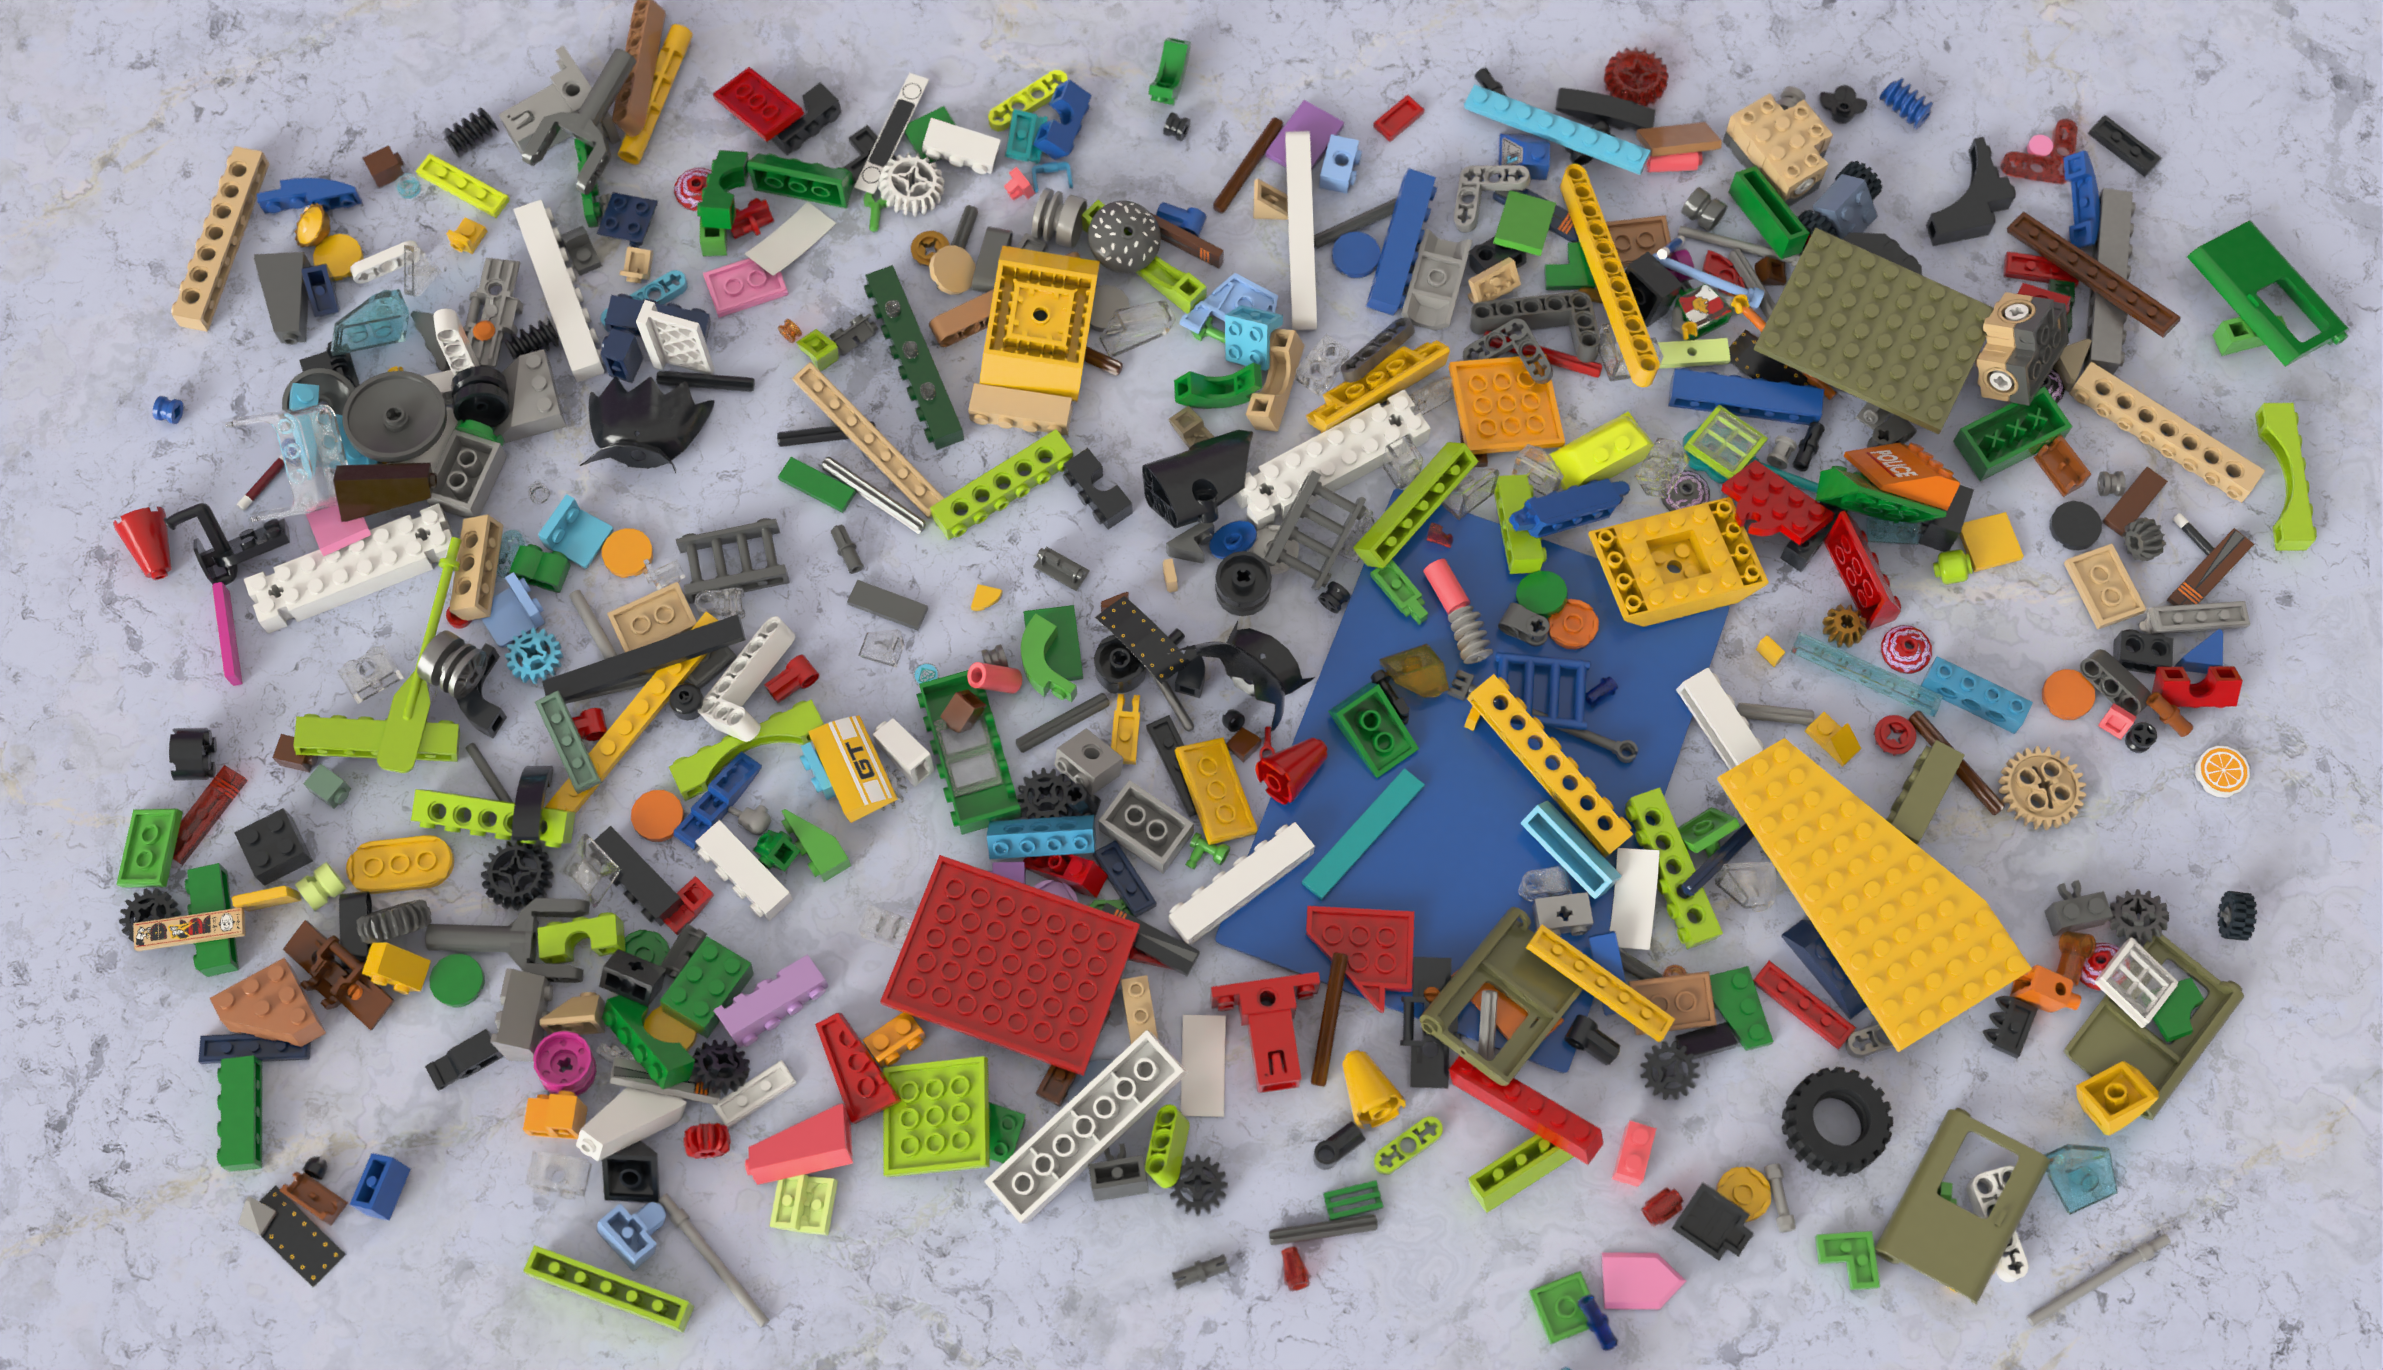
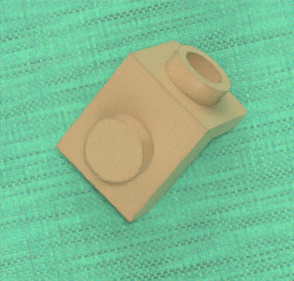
M627 246L624 271L620 270V275L627 276L626 281L641 284V279L649 280L653 251Z

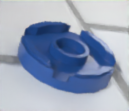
M1348 232L1340 236L1335 241L1332 249V263L1341 274L1343 272L1350 278H1363L1372 274L1380 258V247L1376 240L1362 232Z

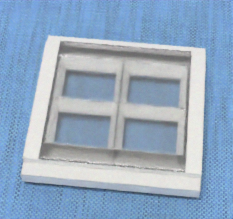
M2131 937L2124 942L2094 983L2143 1028L2155 1016L2179 982Z

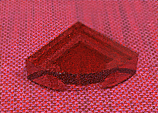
M1431 522L1427 540L1451 548L1453 536L1444 533L1441 525Z

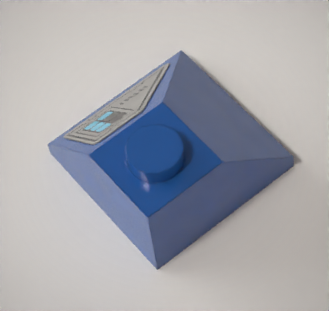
M1500 133L1499 165H1521L1528 169L1531 179L1546 180L1550 166V142L1535 135Z

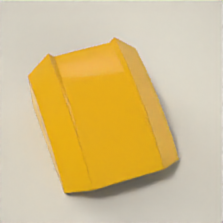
M2125 1061L2076 1085L2077 1100L2084 1113L2092 1119L2104 1135L2109 1136L2134 1121L2159 1098V1091L2137 1068Z

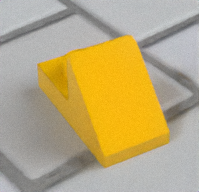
M1825 712L1818 716L1805 730L1842 767L1861 750L1850 725L1846 723L1841 727Z

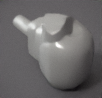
M759 805L755 810L746 807L743 812L732 806L728 808L729 813L739 817L738 823L752 834H762L771 823V818L767 813L768 809L763 805Z

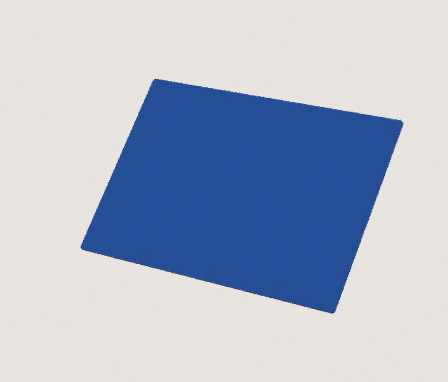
M1398 488L1393 490L1386 510L1404 490ZM1440 504L1392 558L1422 594V599L1425 602L1423 608L1428 612V619L1419 625L1412 618L1411 614L1406 617L1401 613L1370 576V572L1377 567H1370L1364 563L1292 743L1293 746L1309 738L1320 739L1327 746V759L1294 801L1288 802L1285 805L1275 801L1272 797L1270 798L1248 856L1255 852L1254 848L1264 840L1269 842L1276 836L1275 833L1278 829L1286 824L1290 826L1294 822L1297 823L1315 845L1314 854L1221 922L1215 937L1216 942L1297 974L1319 972L1320 982L1328 985L1331 960L1306 935L1307 906L1414 911L1413 957L1451 958V975L1465 963L1509 908L1517 907L1523 910L1531 921L1528 929L1535 933L1536 926L1532 909L1535 899L1585 893L1587 891L1525 829L1521 822L1538 804L1549 801L1595 849L1596 847L1482 716H1480L1474 731L1464 727L1473 706L1467 700L1470 694L1467 693L1464 701L1448 695L1449 688L1460 690L1451 685L1453 679L1464 682V680L1455 676L1457 670L1474 675L1472 684L1479 687L1493 674L1498 678L1499 662H1496V652L1590 661L1591 666L1586 673L1584 721H1587L1588 724L1587 730L1616 742L1617 740L1620 742L1624 740L1633 741L1638 747L1635 760L1630 763L1621 762L1616 754L1612 753L1613 751L1555 728L1544 727L1543 731L1549 738L1554 737L1562 747V753L1567 758L1571 757L1578 764V771L1584 778H1590L1596 785L1595 791L1601 798L1606 797L1612 803L1615 814L1619 818L1623 817L1630 824V831L1633 835L1618 848L1644 850L1643 846H1640L1636 840V829L1633 822H1630L1626 816L1625 804L1631 797L1659 787L1665 796L1693 716L1676 689L1687 679L1710 667L1730 609L1729 606L1645 627L1624 621L1599 559L1542 539L1541 545L1546 548L1547 558L1546 562H1543L1540 571H1550L1559 575L1565 581L1567 587V600L1576 599L1589 604L1598 617L1599 626L1594 640L1584 648L1576 650L1565 649L1557 645L1549 633L1547 641L1543 645L1531 646L1516 637L1503 633L1498 628V624L1509 604H1518L1516 598L1517 586L1524 577L1530 574L1509 573L1500 524ZM1446 559L1470 600L1469 606L1474 607L1472 612L1481 613V617L1475 621L1484 622V626L1478 630L1487 631V635L1481 639L1490 640V645L1484 649H1492L1493 654L1480 662L1465 664L1464 660L1461 659V651L1457 648L1458 641L1454 639L1455 632L1451 630L1452 623L1448 621V613L1423 572L1429 564L1436 560ZM1509 663L1508 685L1510 689L1508 691L1515 698L1519 697L1523 700L1524 665ZM1535 666L1533 709L1548 714L1550 667ZM1561 668L1558 718L1574 719L1576 670ZM1383 669L1390 674L1391 680L1389 684L1398 698L1402 697L1409 707V722L1405 727L1419 747V750L1376 778L1341 733L1328 711L1371 682L1370 677L1372 674ZM1511 724L1515 730L1523 729V725ZM1528 739V745L1531 749H1540V743L1536 739ZM1627 750L1622 751V754L1625 757H1629L1631 755V753ZM1551 758L1545 760L1548 769L1557 770L1555 760ZM1405 768L1425 784L1424 788L1326 897L1320 900L1302 884V881ZM1568 778L1563 779V786L1567 790H1574V782ZM1586 798L1580 800V805L1584 810L1592 809L1590 800ZM1645 816L1647 823L1654 826L1655 820L1650 816ZM1603 818L1598 819L1599 828L1604 831L1609 830L1608 821ZM1618 848L1605 858L1615 869ZM1615 884L1597 899H1594L1588 893L1593 925L1590 930H1587L1586 934L1573 936L1571 933H1563L1560 936L1592 960L1588 936L1610 932ZM1560 913L1558 916L1562 917L1563 921H1567L1568 917L1563 916V913ZM1518 917L1517 921L1523 923L1522 919ZM1413 972L1412 991H1385V1007L1403 1013L1404 1002H1401V996L1412 997ZM1345 976L1342 991L1366 999ZM1583 989L1561 1017L1564 1022L1540 1043L1528 1061L1560 1073H1567L1576 1048L1569 1045L1564 1040V1037L1577 1015L1588 1017L1594 996ZM1471 1001L1458 1015V1034L1479 1042L1481 1011ZM1415 1003L1414 1018L1420 1020V1016L1423 1014V1004ZM1496 1028L1495 1048L1501 1050L1508 1040Z

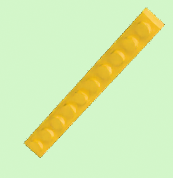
M705 612L691 630L719 620ZM707 654L655 672L589 752L601 781L606 778L666 705L671 691L676 686L684 683ZM568 778L545 807L577 813L600 784L578 794L570 778Z

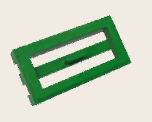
M1377 1180L1323 1193L1330 1221L1383 1209L1384 1207ZM1369 1189L1373 1190L1372 1193L1351 1197L1335 1202H1331L1330 1200L1332 1198L1360 1191H1365ZM1375 1199L1376 1201L1374 1204L1337 1213L1333 1212V1208Z

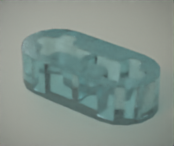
M508 530L502 534L496 573L501 578L510 575L509 571L519 546H525L526 544L521 533L516 530ZM516 538L518 544H513L510 550L508 541L512 542ZM507 560L510 566H505L504 570H502L500 564H505Z

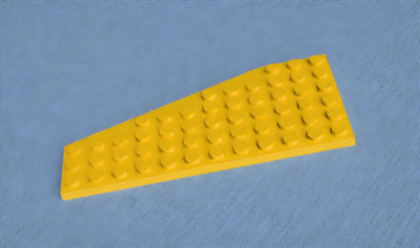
M1783 738L1717 778L1898 1052L2032 970L1988 903L1787 739Z

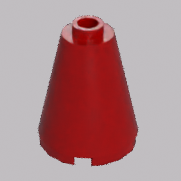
M150 507L134 510L120 516L122 519L120 523L116 520L113 522L114 529L144 575L153 580L163 579L171 571L168 530L163 520L166 517V513L162 507H157L158 511L152 512Z
M1309 738L1262 758L1255 767L1257 778L1260 783L1264 780L1268 786L1265 791L1275 801L1285 805L1288 802L1291 803L1327 759V746L1320 739Z

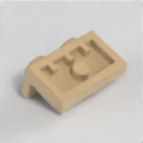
M1508 257L1470 278L1468 281L1472 292L1467 296L1474 304L1493 301L1520 286L1521 283L1515 261Z

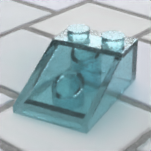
M400 289L384 290L374 294L334 324L331 347L332 356L404 342L410 312Z

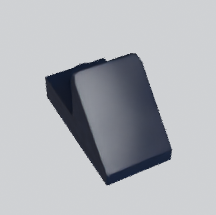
M327 264L302 268L301 271L314 317L340 312L334 290L336 282Z

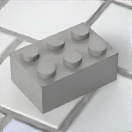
M454 429L434 471L437 474V488H433L432 497L427 499L429 505L433 506L439 503L443 511L464 518L480 516L507 458L501 444Z
M1130 780L1098 821L1099 831L1112 840H1116L1118 844L1162 874L1165 873L1194 833L1193 822Z

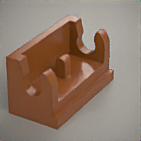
M2062 435L2056 437L2051 445L2047 446L2045 444L2038 454L2034 456L2035 461L2063 497L2084 486L2091 476L2090 471Z
M293 1173L292 1176L295 1179L292 1184H284L279 1191L331 1226L348 1202L306 1173Z

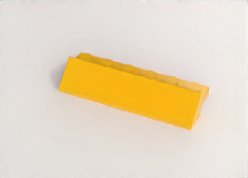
M1435 340L1432 343L1426 342L1414 350L1406 346L1399 348L1362 379L1351 383L1345 381L1323 394L1326 403L1305 415L1308 423L1323 433L1377 403H1384L1387 401V398L1407 389L1446 365L1450 353L1449 346Z

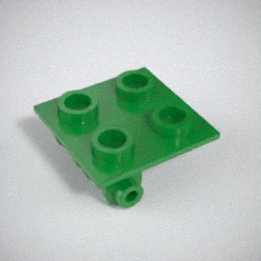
M989 1102L990 1159L1004 1164L1015 1152L1020 1132L1025 1126L1026 1114Z

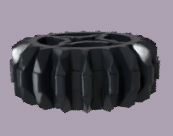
M506 841L505 849L497 846L498 853L496 855L489 853L488 857L492 860L491 862H483V866L487 871L481 872V877L485 879L482 882V887L488 889L486 895L489 898H493V902L496 905L502 903L504 909H508L512 905V908L518 911L521 904L525 908L530 901H533L539 895L547 897L544 888H552V883L548 879L554 878V873L550 871L553 868V863L547 861L549 855L546 852H542V848L539 845L533 847V844L525 843L523 846L522 842L516 841L515 846H513L510 841ZM523 857L534 860L537 864V869L532 870L531 867H525ZM511 860V863L508 866L503 867L507 862ZM521 871L522 875H518L519 877L515 880L513 876L517 875L516 873ZM498 880L510 883L512 893L501 890ZM532 883L527 889L524 890L527 884Z

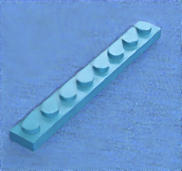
M1475 84L1464 103V108L1639 175H1641L1651 155V150Z

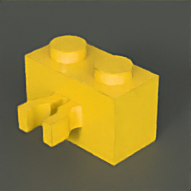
M387 942L372 943L362 974L372 977L371 982L383 986H387V984L392 985L395 992L408 995L410 991L422 990L431 960Z

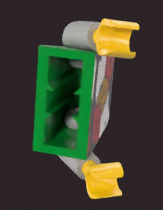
M1687 280L1681 282L1683 285L1678 292L1680 297L1676 300L1672 311V327L1683 335L1684 340H1696L1728 323L1733 312L1732 309H1735L1737 314L1742 313V306L1749 307L1748 298L1744 294L1735 297L1726 295L1716 289H1712L1707 284L1693 289Z

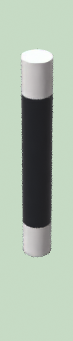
M2181 513L2172 519L2207 556L2215 549Z

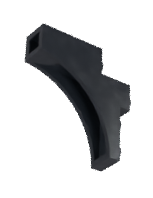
M1984 137L1974 138L1968 150L1971 160V181L1968 190L1951 206L1931 213L1927 221L1926 228L1933 246L1989 235L1996 221L1994 212L2009 209L2016 197L2015 187L2010 184L2008 176L1999 178L1998 168L1994 166L1991 159L1990 146L1986 145Z

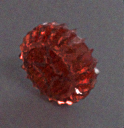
M1637 46L1633 51H1630L1627 47L1623 53L1618 51L1615 57L1610 58L1609 63L1605 67L1603 80L1606 83V91H1610V96L1632 101L1646 107L1649 103L1654 105L1657 99L1663 96L1668 85L1669 75L1666 72V65L1662 64V57L1655 58V51L1648 54L1646 48L1638 51Z

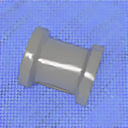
M1777 436L1775 439L1776 445L1772 453L1768 454L1766 460L1774 467L1786 469L1789 463V456L1792 451L1796 450L1797 444L1789 437Z

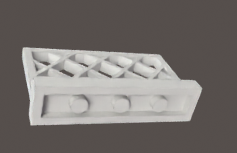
M645 300L636 323L653 367L663 370L665 364L669 363L713 375L715 369L699 323L660 313L657 311L654 302Z

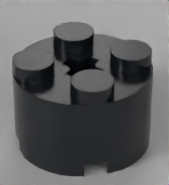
M1110 635L1100 642L1094 655L1095 675L1098 682L1108 692L1113 694L1126 693L1137 688L1145 679L1146 667L1115 635Z
M173 728L172 731L175 734L170 735L169 762L173 763L176 770L171 771L173 780H208L209 778H215L216 765L215 762H211V753H216L217 741L216 737H212L211 730H208V728Z

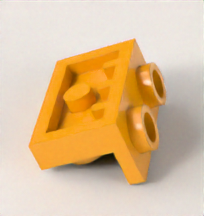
M903 1012L864 1038L863 1042L882 1068L885 1065L889 1067L898 1062L901 1058L900 1055L907 1050L913 1051L920 1047L926 1036L912 1015Z

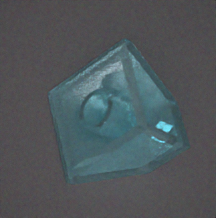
M2067 1144L2045 1154L2050 1160V1165L2046 1170L2047 1176L2068 1214L2071 1215L2118 1193L2111 1153L2107 1147Z

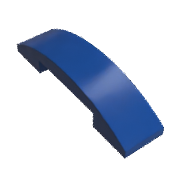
M2085 150L2063 157L2065 181L2071 182L2074 225L2069 226L2070 243L2079 249L2095 244L2100 221V202L2096 176L2090 157Z

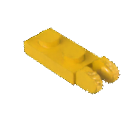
M1118 693L1116 711L1114 710L1111 748L1123 757V764L1136 765L1140 725V695H1134L1132 699L1133 711L1128 712L1123 711V706L1125 705L1124 694Z

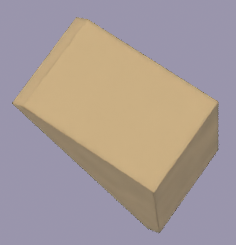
M1256 179L1254 182L1253 219L1288 220L1287 194L1260 179Z

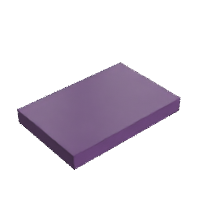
M1303 100L1267 149L1265 156L1286 168L1285 132L1310 131L1312 171L1327 151L1330 136H1338L1344 127V122Z

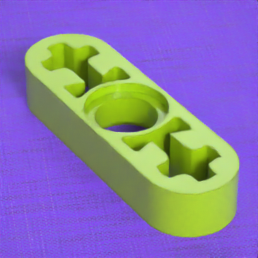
M1432 1116L1425 1117L1381 1148L1374 1158L1375 1169L1383 1175L1392 1174L1438 1141L1443 1131L1440 1120ZM1425 1124L1429 1126L1435 1125V1136H1432L1430 1133L1422 1138L1425 1144L1422 1145L1418 1136L1425 1131ZM1403 1139H1412L1416 1144V1149L1411 1153L1404 1152L1400 1146ZM1395 1146L1398 1155L1404 1159L1400 1161L1399 1157L1396 1156L1391 1161L1392 1167L1389 1168L1387 1165L1381 1166V1156L1390 1157L1394 1154V1150L1391 1148Z

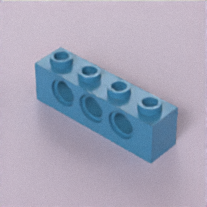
M1938 656L1929 667L1920 686V689L2013 734L2023 725L2033 704L2032 701Z
M1094 815L989 821L987 831L989 859L1095 853L1097 838Z

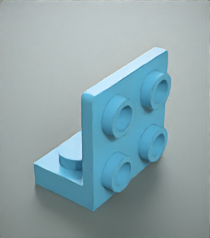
M1243 305L1225 315L1226 361L1245 366L1256 363L1261 365V370H1268L1270 368V333L1283 325V315Z
M566 494L538 536L544 547L551 551L563 553L568 560L587 569L614 529L611 525L581 510L575 498Z

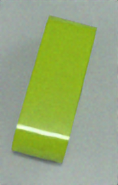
M1172 1104L1164 1105L1156 1114L1145 1162L1146 1172L1162 1188H1169L1178 1181L1190 1128L1187 1118Z

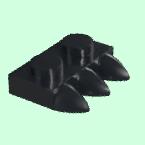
M2000 996L1995 998V1000L2005 1013L1995 1012L1989 1014L1991 1021L1999 1029L1983 1030V1034L1993 1044L1992 1048L2018 1058L2021 1055L2038 1008L2010 996Z

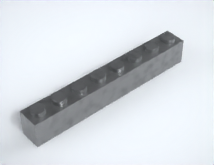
M2103 188L2099 195V230L2096 242L2093 245L2092 257L2125 280H2128L2131 273L2128 259L2131 257L2133 248L2132 244H2129V239L2132 237L2134 223H2131V217L2135 211V202H2132L2133 192ZM2092 289L2089 291L2086 339H2090L2092 342L2084 359V371L2093 362L2114 375L2118 367H2122L2125 359L2122 345L2125 343L2127 332L2123 330V325L2127 320L2128 314Z

